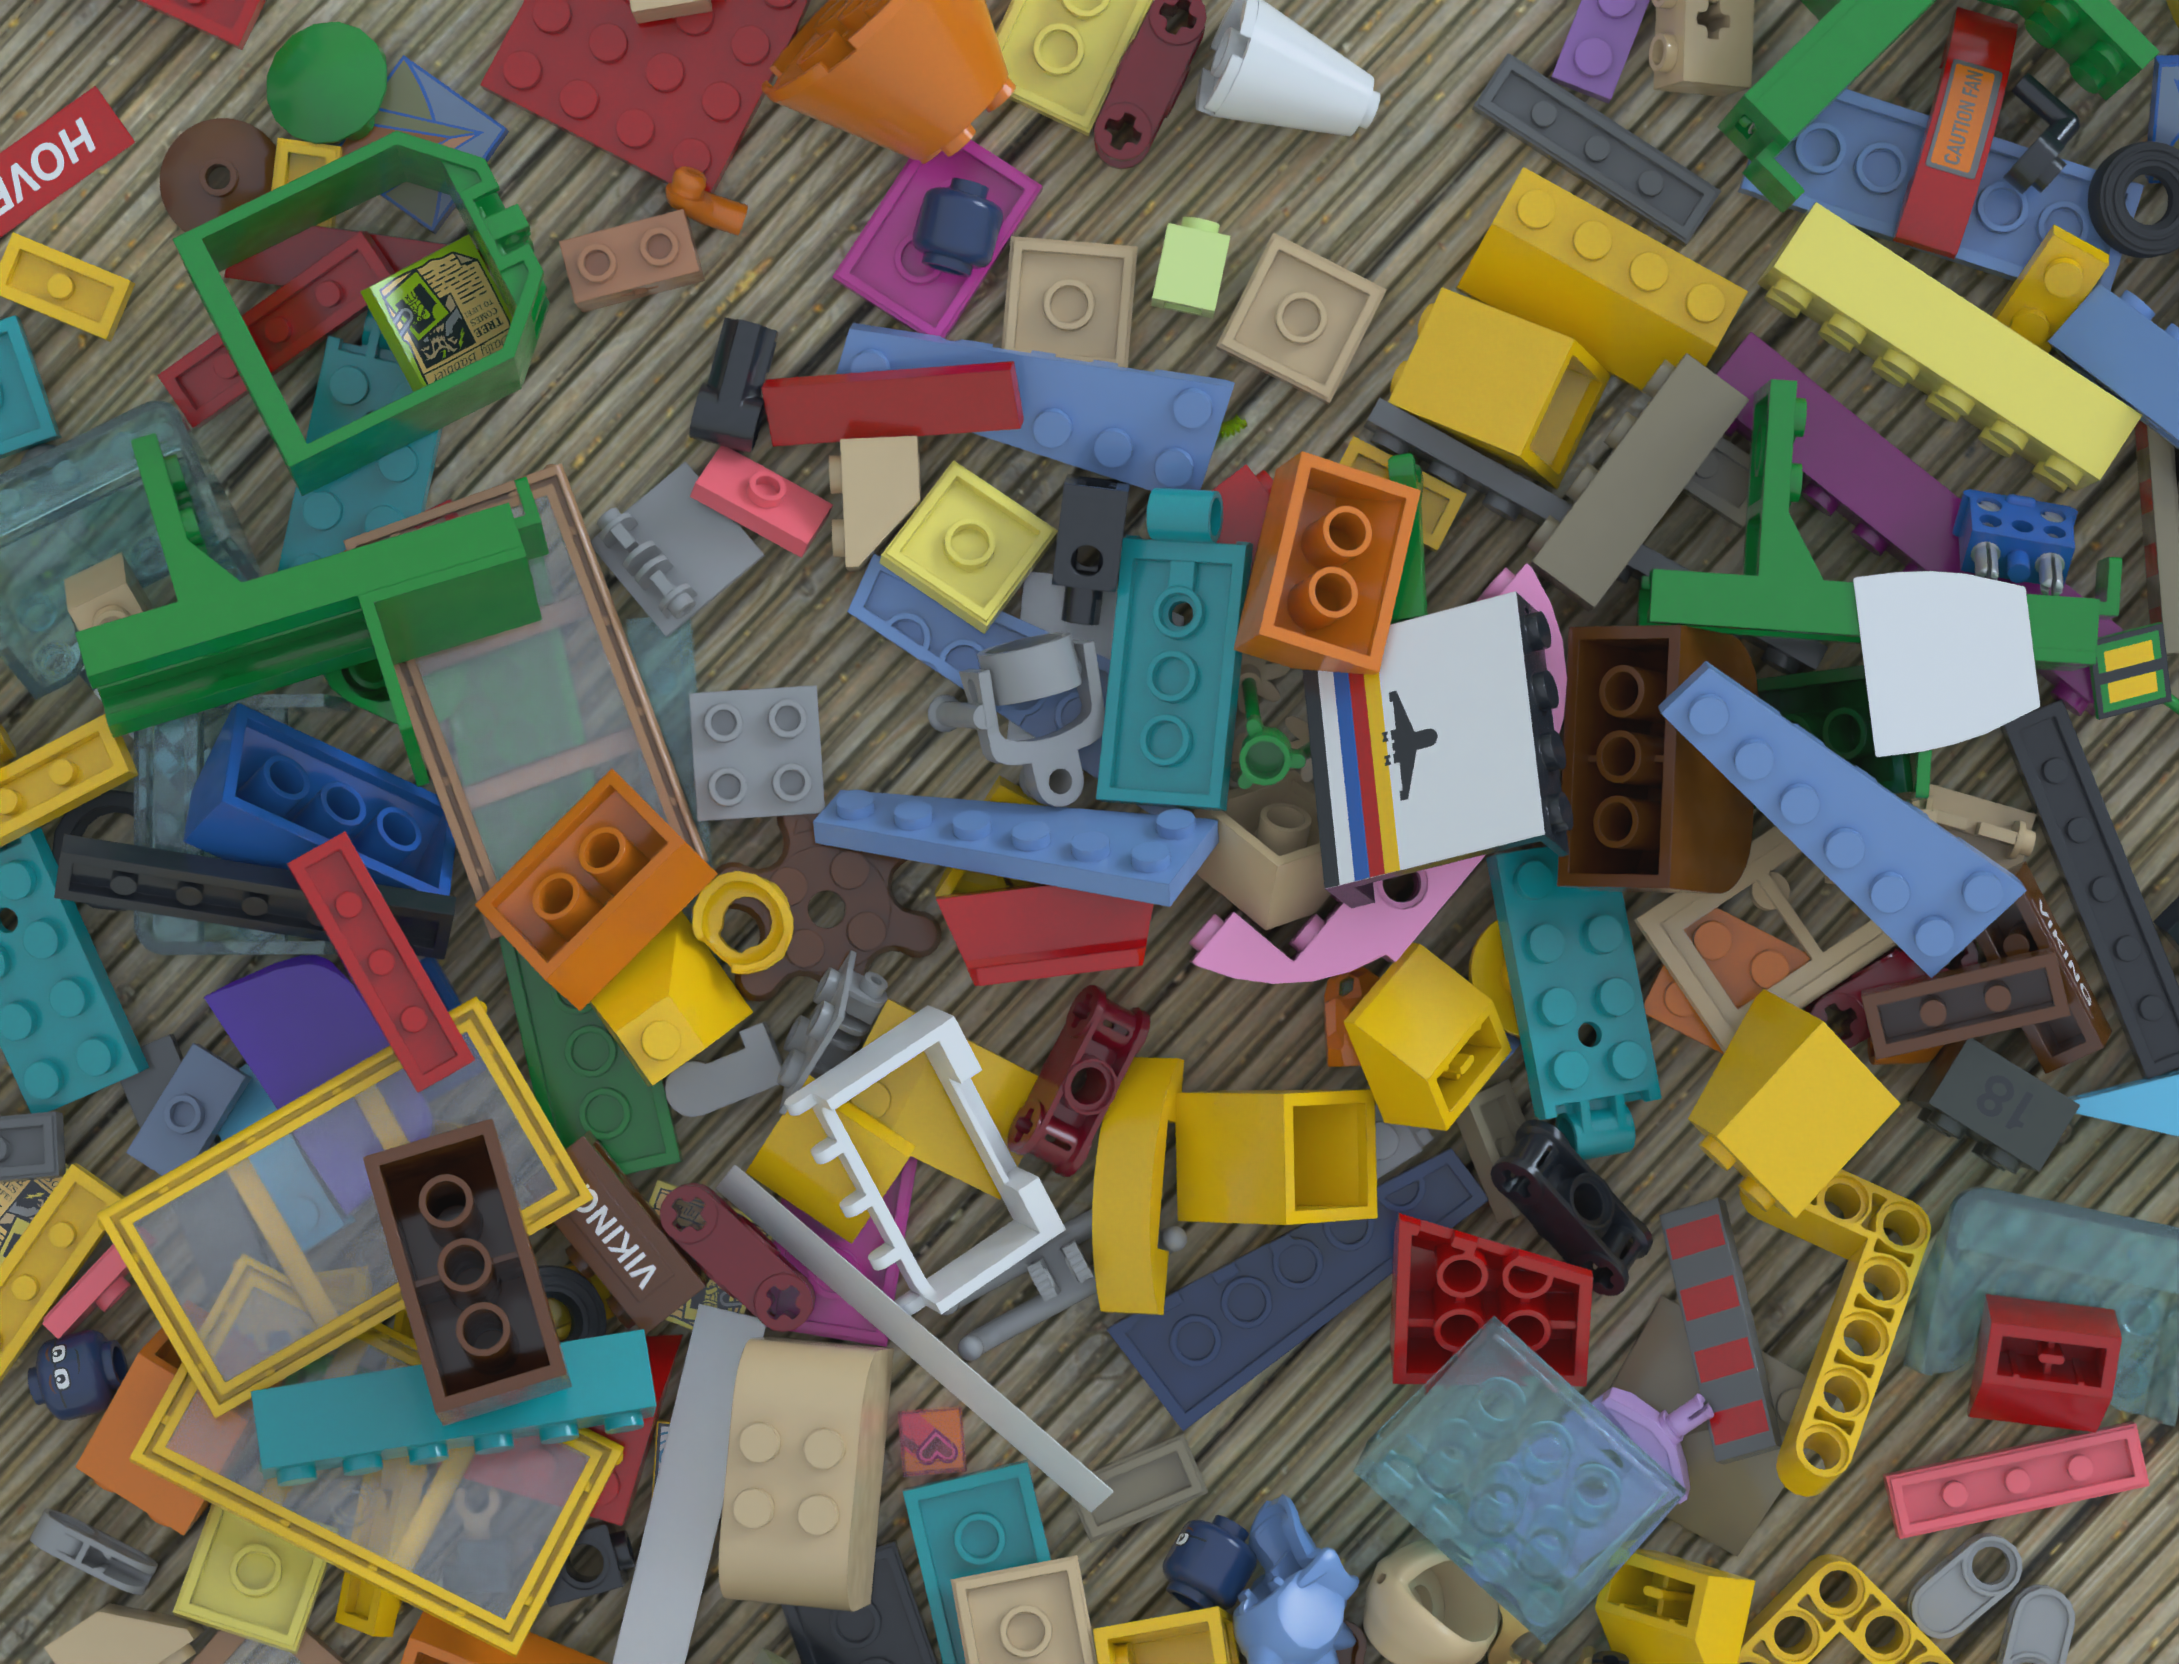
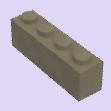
M1688 353L1679 360L1676 366L1666 359L1663 361L1642 389L1643 392L1651 397L1637 418L1628 411L1625 412L1604 441L1613 451L1599 469H1596L1589 463L1584 467L1565 493L1575 502L1560 522L1549 515L1527 544L1530 549L1536 552L1528 563L1533 571L1588 612L1596 607L1750 400Z

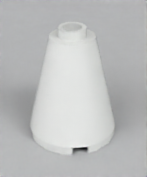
M1233 0L1223 17L1210 49L1216 51L1211 71L1205 68L1202 70L1196 94V110L1212 117L1343 136H1352L1358 127L1367 129L1370 126L1380 102V93L1373 91V76L1264 0Z

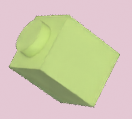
M1183 217L1181 225L1168 223L1151 306L1211 319L1214 318L1231 237L1218 233L1220 227L1218 223L1195 217Z

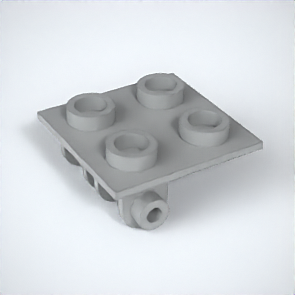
M686 461L623 514L617 508H611L606 511L597 521V525L602 531L591 540L594 551L667 638L765 556L737 522L690 497L695 482L699 477Z
M817 685L689 693L697 821H728L741 818L818 814L822 812L825 808Z
M852 950L838 971L831 967L827 969L813 997V1002L818 1005L809 1019L802 1015L796 1019L786 1038L784 1050L790 1053L786 1057L777 1077V1083L784 1086L779 1109L781 1114L785 1115L787 1112L784 1104L785 1100L802 1088L809 1075L817 1079L852 1056L853 1051L861 1043L860 1036H864L867 1033L873 1020L888 999L885 991L888 983L882 976L874 972H867L863 976L853 971L857 953Z

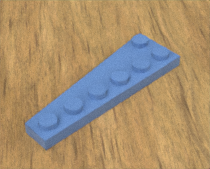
M853 323L849 328L836 374L1014 361L1024 416L1021 428L972 433L1150 491L1154 488L1201 490L1235 385L1234 382L1224 379L1159 369L1151 372L1118 367V363L1100 360L1086 362L1056 357L1054 353L1034 350L1031 353L994 348L993 344L963 339L949 341L941 336Z
M873 554L847 611L963 690L964 687L959 672L967 669H980L976 655L980 651L1006 642L1050 633L1002 611L987 632L983 634L881 565V556ZM1096 654L1105 707L1110 659ZM1077 687L1071 690L1036 700L996 706V712L1037 738L1055 732L1071 723L1080 714L1082 703ZM1102 736L1091 745L1078 749L1082 769L1098 779ZM1137 805L1147 813L1157 815L1167 810L1179 809L1175 807Z
M1707 661L1658 706L1660 713L1931 978L2027 891L2023 883L2011 872L1959 836L1955 837L1932 821L1926 813L1910 802H1905L1879 784L1870 774L1857 765L1853 766L1834 753L1821 740L1798 724L1788 721L1775 708Z
M840 790L813 821L815 843L1168 907L1173 904L1219 843L1218 820L1196 818L1193 813L1183 809H1171L1157 815L876 793L865 790Z

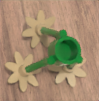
M1242 653L1238 706L1240 711L1246 714L1248 734H1239L1233 742L1229 790L1238 787L1248 789L1253 783L1263 786L1276 784L1286 776L1289 768L1301 769L1302 780L1304 782L1311 781L1313 779L1308 723L1295 716L1285 718L1286 726L1299 739L1290 742L1287 736L1277 728L1264 727L1260 715L1258 695L1271 702L1279 701L1280 693L1269 680L1286 675L1290 668L1273 662H1267V660Z

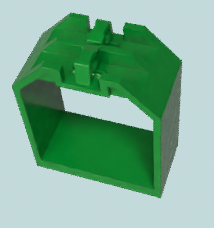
M394 131L172 239L206 311L301 496L522 389L550 303L546 297L547 287L543 281L544 271L534 254V246L530 238V225L518 204L505 208L497 193L500 190L499 185L485 158L400 131ZM406 181L450 195L506 305L513 315L503 348L307 444L219 272Z

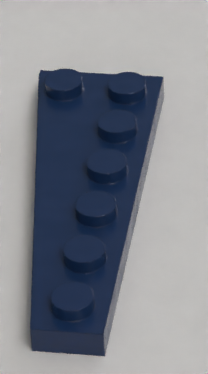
M1449 1147L1378 1184V1218L1302 1224L1166 1295L1164 1315L1130 1314L1114 1322L1107 1328V1331L1182 1431H1184L1393 1273L1394 1231L1399 1213L1452 1229L1485 1204L1488 1198L1452 1148Z

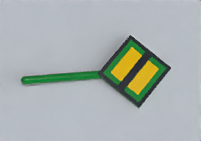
M2162 622L2098 637L2096 665L2090 666L2096 719L2101 720L2159 704H2164L2179 715V699L2171 694Z

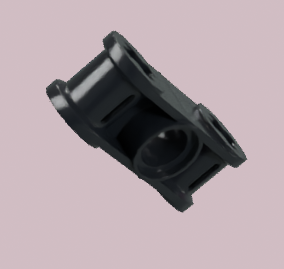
M1537 1119L1526 1120L1516 1132V1144L1509 1155L1501 1157L1493 1165L1490 1173L1493 1184L1501 1194L1520 1210L1533 1225L1537 1233L1548 1241L1568 1264L1592 1270V1291L1605 1296L1619 1295L1628 1285V1271L1635 1260L1643 1258L1650 1251L1653 1244L1651 1232L1618 1199L1606 1181L1597 1175L1572 1148L1565 1135L1559 1129L1545 1121Z

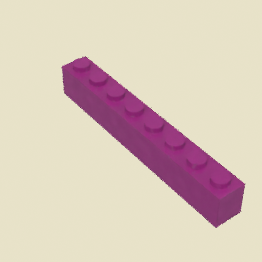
M1750 332L1715 373L1750 399L1724 434L1731 437L1737 431L1751 442L1754 393L1771 379L1797 381L1796 398H1806L1807 415L1803 437H1796L1793 444L1792 463L1802 464V484L1806 487L1802 490L1801 495L1804 499L1827 516L1831 517L1836 510L1855 526L1851 531V535L1857 542L1877 556H1881L1887 551L1905 566L1901 572L1936 571L1976 576L1975 573L1961 571L1959 537L1952 534L1961 499L1754 333ZM1998 577V581L2024 586L2026 594L2043 595L2040 584L2029 582L2015 583L2010 579ZM2066 583L2064 588H2062L2063 592L2059 595L2083 598ZM2049 587V594H2048V595H2050V596H2051V587ZM2099 619L2098 637L2125 631L2111 619ZM2090 666L2074 671L2036 669V672L2055 686L2051 690L2050 695L2056 701L2062 700L2067 710L2077 716H2081L2084 711L2088 712L2091 716L2095 715Z

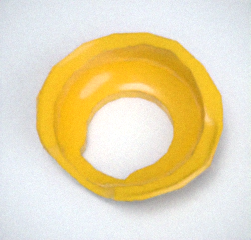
M742 871L720 874L699 893L693 905L692 929L694 936L699 941H703L718 957L725 961L731 967L732 973L751 974L767 970L784 958L792 940L794 918L787 897L775 883L756 874ZM754 897L763 902L769 909L772 918L771 931L762 943L750 947L741 953L731 948L721 937L720 932L724 927L725 913L728 907L739 898Z

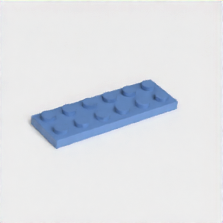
M1846 89L1775 159L1805 191L1789 209L1805 214L1817 202L1861 232L1894 242L1893 237L1907 185L1915 171L1929 115ZM1994 136L1956 257L1952 259L1894 242L2015 282L2054 224L2109 254V266L2094 288L2100 283L2110 291L2122 253L2112 249L2101 239L2091 222L2088 210V191L2096 171L2095 169L2062 159L2067 165L2041 193L2031 185L2021 194L2003 177L2027 151L2028 147ZM1748 159L1746 168H1747L1748 165L1751 163V161H1750L1749 159ZM1743 175L1738 192L1770 202ZM2136 182L2129 184L2125 194L2126 208L2133 219L2144 185Z

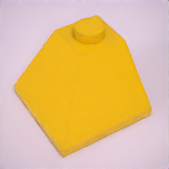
M682 910L589 1002L647 1086L655 1085L753 1013L706 944L696 939L692 924Z

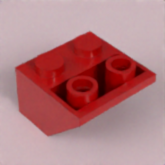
M1985 1294L1967 1409L1968 1417L2096 1433L2113 1397L2122 1343L2115 1310Z

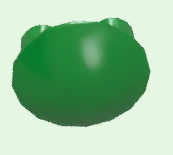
M341 22L313 24L293 34L276 52L267 74V102L276 122L294 138L314 144L337 143L345 139L360 140L366 137L374 127L375 115L378 113L387 91V65L384 51L360 28Z

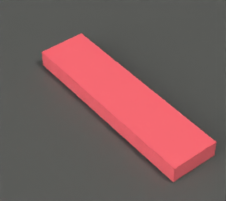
M2132 1421L2098 1428L2096 1433L2083 1431L1883 1474L1896 1537L1899 1539L2150 1486L2137 1425Z

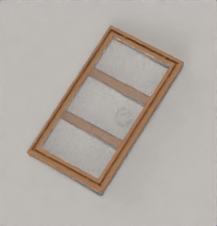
M548 464L543 470L526 475L542 521L549 550L548 555L528 560L542 620L394 665L417 742L477 902L612 768L705 861L709 860L562 464ZM512 480L343 541L348 551L418 530L414 527L436 518L439 519L419 529L445 522L446 519L442 516L457 512L458 516L462 517L508 502L514 518L523 516L515 483ZM482 914L490 939L502 937L503 935Z

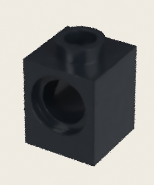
M603 1520L586 1524L574 1547L580 1544H589L596 1547L603 1556V1570L595 1576L579 1574L571 1564L570 1553L547 1597L548 1606L552 1607L624 1587L629 1580L627 1569L636 1566L633 1548L627 1531L616 1532L613 1523ZM549 1535L539 1537L532 1544L535 1559L538 1558Z

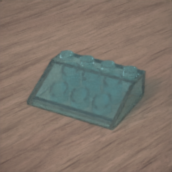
M1495 1316L1367 1441L1353 1470L1354 1473L1545 1645L1589 1605L1686 1493V1489Z

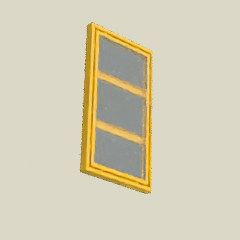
M477 996L448 1012L475 1058V1061L416 1093L389 1045L97 1213L99 1227L109 1235L215 1419L252 1398L251 1391L271 1387L405 1309L363 1156L493 1118L529 1236L593 1199L489 1019L486 1004L478 1000Z
M243 1253L239 1259L235 1260L233 1271L198 1334L225 1380H228L313 1331L317 1326L287 1275ZM329 1297L339 1315L350 1309V1307ZM379 1323L269 1388L420 1365L421 1360L415 1340ZM182 1362L129 1460L131 1463L516 1658L615 1466L623 1461V1450L625 1447L588 1428L578 1429L579 1438L562 1443L541 1444L540 1437L537 1435L513 1439L514 1448L500 1453L477 1455L475 1454L474 1446L448 1450L449 1458L437 1463L410 1465L409 1456L382 1460L383 1469L374 1473L345 1476L343 1467L316 1471L317 1480L295 1486H278L277 1477L263 1479L252 1398L215 1419Z

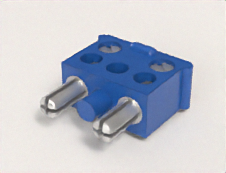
M1972 489L1964 490L1952 534L1959 537L1961 571L1975 573L1978 577L1984 578L1986 576L1987 579L1997 581L1999 577L2010 579L2015 583L2029 582L2040 584L2043 595H2048L2049 587H2051V596H2059L2063 592L2062 588H2064L2075 551L2073 527L2078 511L2071 506L2036 501L2032 497L2015 494L2001 495Z

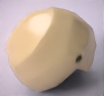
M1422 1539L1400 1548L1377 1563L1374 1574L1366 1588L1363 1627L1374 1648L1394 1664H1477L1484 1657L1500 1626L1498 1612V1594L1500 1592L1488 1573L1484 1562L1471 1549L1446 1540Z

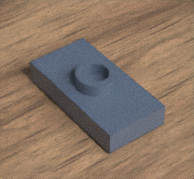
M193 1043L126 1153L163 1176L208 1150L252 1077L202 1045Z

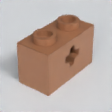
M684 209L559 241L574 302L582 313L705 281L690 221Z

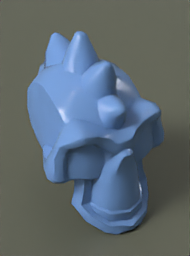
M1282 1494L1280 1497L1272 1501H1266L1262 1505L1250 1529L1248 1546L1256 1554L1257 1560L1265 1569V1574L1253 1582L1251 1589H1245L1238 1595V1600L1241 1604L1233 1613L1235 1640L1242 1654L1247 1658V1664H1339L1336 1650L1351 1648L1356 1642L1351 1629L1344 1623L1343 1619L1347 1600L1356 1591L1360 1580L1355 1575H1348L1333 1548L1325 1547L1320 1549L1316 1547L1300 1522L1299 1514L1293 1501Z

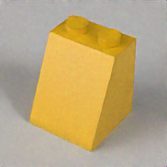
M1442 287L1435 303L1429 304L1421 315L1417 329L1418 339L1408 360L1403 361L1393 375L1390 386L1391 396L1388 402L1480 454L1558 490L1611 374L1575 339Z
M1763 989L1752 1002L1689 1115L1688 1120L1705 1136L1698 1144L1702 1151L1725 1171H1728L1733 1166L1744 1177L1738 1187L1753 1203L1765 1212L1774 1205L1796 1219L1901 1104L1824 1021Z
M1371 1089L1220 1090L1176 1093L1177 1221L1294 1225L1378 1218L1375 1098Z

